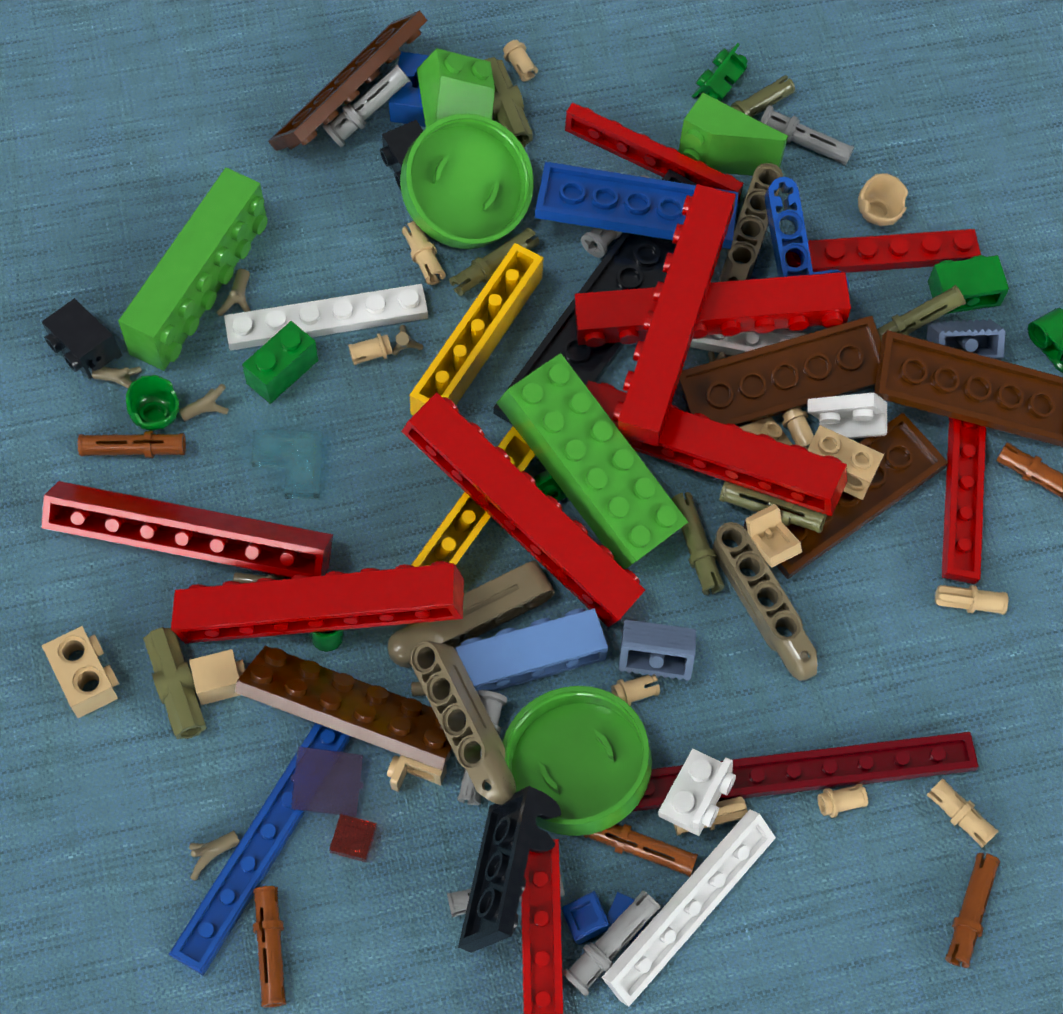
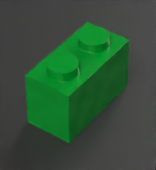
M978 255L968 260L955 262L953 260L942 261L934 265L927 281L932 298L949 290L954 285L959 288L966 304L947 314L1001 306L1009 290L998 255L988 257Z
M290 321L242 364L246 384L271 404L318 362L316 342L294 322Z

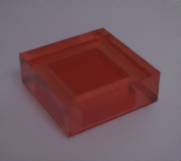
M340 814L330 845V853L367 862L377 824Z

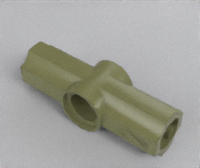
M495 57L484 59L491 62L495 85L492 120H496V122L511 131L522 146L525 147L526 144L533 140V133L524 114L521 92L517 85H512L502 60H498Z
M161 627L150 631L143 639L154 670L152 677L161 703L166 706L172 731L176 739H189L200 735L207 727L195 694L193 676L188 662L184 661L178 637L171 628Z

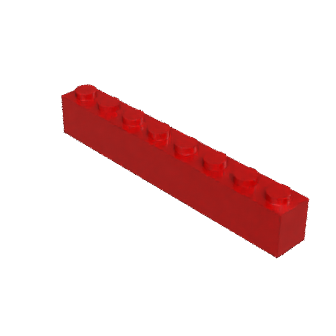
M697 184L693 196H686L682 215H685L686 218L683 225L678 223L672 243L677 245L674 253H667L663 266V272L667 273L664 282L658 281L654 292L653 301L657 302L655 311H648L643 327V331H647L645 341L638 340L633 360L638 361L635 371L628 370L623 386V391H627L625 401H618L614 411L613 421L618 422L617 428L625 438L658 447L734 212L736 194Z
M846 272L710 283L693 339L713 334L734 336L740 332L750 331L769 333L775 329L787 328L793 331L804 330L812 326L830 328L847 323L851 305ZM656 287L574 294L578 345L599 347L605 343L620 342L622 344H634L638 340H645L647 331H643L644 322L648 311H655L657 302L653 301Z
M588 380L586 387L613 421L617 402H624L627 393L617 390L608 383L599 384ZM672 404L658 447L625 438L635 451L829 516L833 515L848 482L847 464L842 463L841 460L834 456H821L809 452L800 445L790 446L778 442L766 434L756 435L744 431L735 424L728 423L725 425L713 421L701 413L691 414L679 410ZM613 421L616 427H618V422Z
M436 392L408 420L401 432L589 610L595 608L598 618L607 627L619 621L645 591L640 585L639 578L632 571L623 569L614 560V556L608 548L600 544L598 545L588 536L587 529L580 522L571 520L562 511L561 504L555 498L549 495L546 496L536 486V482L531 475L517 469L510 462L509 455L502 448L494 447L484 437V432L477 424L468 422L460 415L454 402L446 397H441Z
M58 481L44 495L41 527L43 529L288 577L294 575L324 576L330 564L333 534Z
M436 561L429 566L419 567L404 564L395 567V569L379 570L376 568H365L356 573L331 571L324 576L294 575L290 579L282 580L260 578L256 582L251 583L227 581L222 585L209 587L195 584L189 586L188 589L175 590L171 630L186 644L463 619L464 578L454 563Z

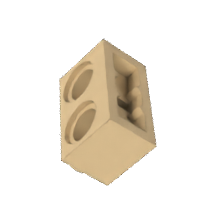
M819 425L807 449L809 452L821 456H834L841 460L842 463H846L848 482L844 492L861 500L864 499L884 454L821 425Z
M83 626L41 645L77 718L118 699L113 687L119 685V682L110 665L102 666L98 657L103 655L104 652L95 634L88 637ZM77 650L84 651V654L78 660H68L72 652ZM92 680L99 681L98 686L94 690L89 692L82 691L87 682Z

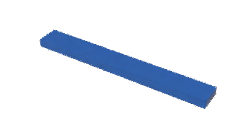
M317 723L314 724L169 953L170 957L202 976L205 974L253 897V889L260 886L352 736Z

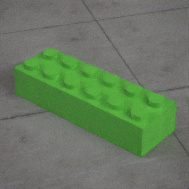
M225 167L118 320L129 355L162 371H165L169 363L174 362L179 357L182 344L188 335L192 336L196 332L199 319L205 310L212 308L217 298V292L223 284L229 283L236 264L240 259L243 260L248 255L251 242L257 234L260 235L266 228L268 218L266 217L264 198L259 182Z
M561 353L507 389L496 402L601 543L612 552L614 560L623 569H627L688 523L687 519Z

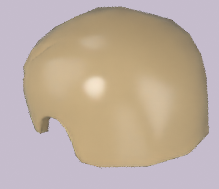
M888 173L875 174L860 190L858 196L859 212L867 222L874 225H893L902 217V214L907 209L905 207V200L908 190L900 179Z

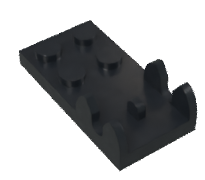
M527 786L514 793L513 797L505 804L489 806L458 948L472 953L511 937L518 924L517 908L519 898L526 886L524 874L529 851L543 853L555 846V842L548 832L539 829L536 825L537 817L549 820L561 816L559 805L546 793Z

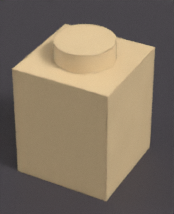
M233 649L189 660L196 694L201 705L240 696V694L234 693L236 682L246 669L243 659L236 661Z

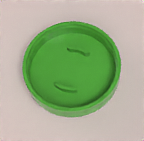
M455 114L441 118L428 126L412 143L403 160L400 186L408 213L424 233L450 247L475 249L488 246L500 240L521 222L532 200L534 178L529 157L520 141L511 131L500 123L481 115Z
M569 686L542 694L529 702L515 716L502 742L505 748V761L515 779L516 792L531 786L549 795L559 805L561 816L549 820L540 817L536 818V825L549 832L568 836H581L606 830L626 818L639 804L648 788L652 772V755L644 725L636 712L624 700L603 689L589 686Z

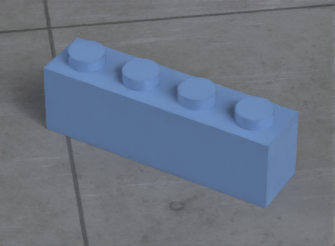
M578 608L567 612L562 618L555 620L542 618L532 622L530 627L516 630V628H506L497 632L496 636L482 640L480 637L470 638L462 642L461 646L456 647V651L476 691L487 690L494 692L606 660L608 645L595 608L587 611L583 608Z

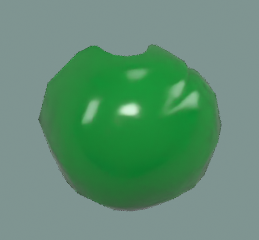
M157 375L141 376L130 384L126 393V407L128 415L136 426L153 431L164 429L175 421L179 411V399L174 391L173 384L169 380Z

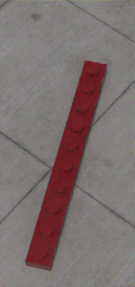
M971 732L732 759L733 774L736 775V779L727 796L721 794L718 801L735 797H743L744 799L853 786L859 783L870 784L976 771L979 766ZM683 765L652 769L648 788L632 812L659 809Z

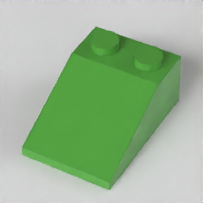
M436 48L417 68L426 128L441 118L455 114H476L492 119L495 85L490 61Z
M702 93L683 120L678 152L696 161H702L721 173L753 176L756 168L764 163H772L780 168L788 135Z

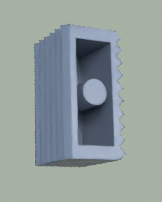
M971 319L968 322L965 320L962 322L950 320L948 323L945 320L942 323L937 320L935 323H928L927 341L1003 360L1006 331L991 319L988 321L976 319L974 322Z
M624 620L618 669L621 672L626 670L628 673L633 671L635 674L640 672L642 675L648 673L650 676L655 674L657 677L662 675L664 678L669 676L671 679L677 677L679 680L683 678L686 681L690 680L696 652V629Z

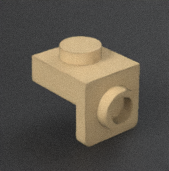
M776 504L746 518L747 532L771 568L802 552L801 542L782 523L780 509Z
M395 755L389 765L387 776L391 778V789L399 792L407 773L442 785L447 769L446 765L443 770L408 757L402 755L398 757Z

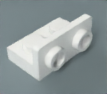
M874 392L808 399V413L819 419V425L849 439L887 435V402Z
M692 748L658 811L659 817L700 836L704 826L710 828L714 823L719 811V807L716 804L721 794L727 796L734 785L736 775L733 774V760L725 757L724 761L720 762Z

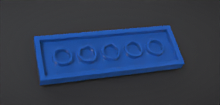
M545 161L535 209V218L673 240L677 224L683 225L686 218L685 215H682L686 196H693L696 185ZM722 190L736 194L734 212L722 248L731 249L739 192Z

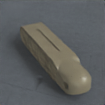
M764 163L759 165L754 171L734 230L732 246L727 251L718 282L749 280L753 274L769 226L765 206V193L775 179L783 177L782 170L775 164ZM780 188L774 194L775 196L779 195ZM735 261H741V262H743V263H745V264H740V263H737V262H735Z
M736 522L724 523L719 527L713 544L718 564L767 645L778 653L789 673L799 681H806L817 674V653L803 630L801 618L746 529ZM726 539L733 540L738 546L734 548L728 547L722 541ZM740 569H751L756 576L747 577L740 572ZM758 598H768L774 605L770 607L764 606L758 601ZM785 627L789 629L792 636H782L777 632L776 628Z
M537 561L525 563L464 593L463 619L412 623L397 630L388 640L387 649L389 657L400 667L410 668L412 667L410 661L411 652L417 643L430 641L448 644L456 648L465 640L478 637L542 605L552 598L555 591Z
M430 641L417 643L411 652L410 661L412 668L458 762L462 767L466 768L476 791L481 796L495 804H505L516 793L515 779L505 761L504 745L457 651L448 644ZM485 782L491 785L490 790L485 789Z

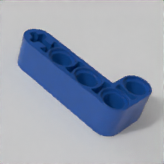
M788 177L775 179L766 190L765 206L778 277L841 272L839 270H826L813 273L797 184ZM781 188V192L788 193V196L783 203L785 211L777 213L783 207L781 197L774 194ZM782 220L791 221L794 224L795 233L791 235L784 234L779 228V222ZM788 252L796 253L801 260L800 266L797 268L789 266L785 261V254Z

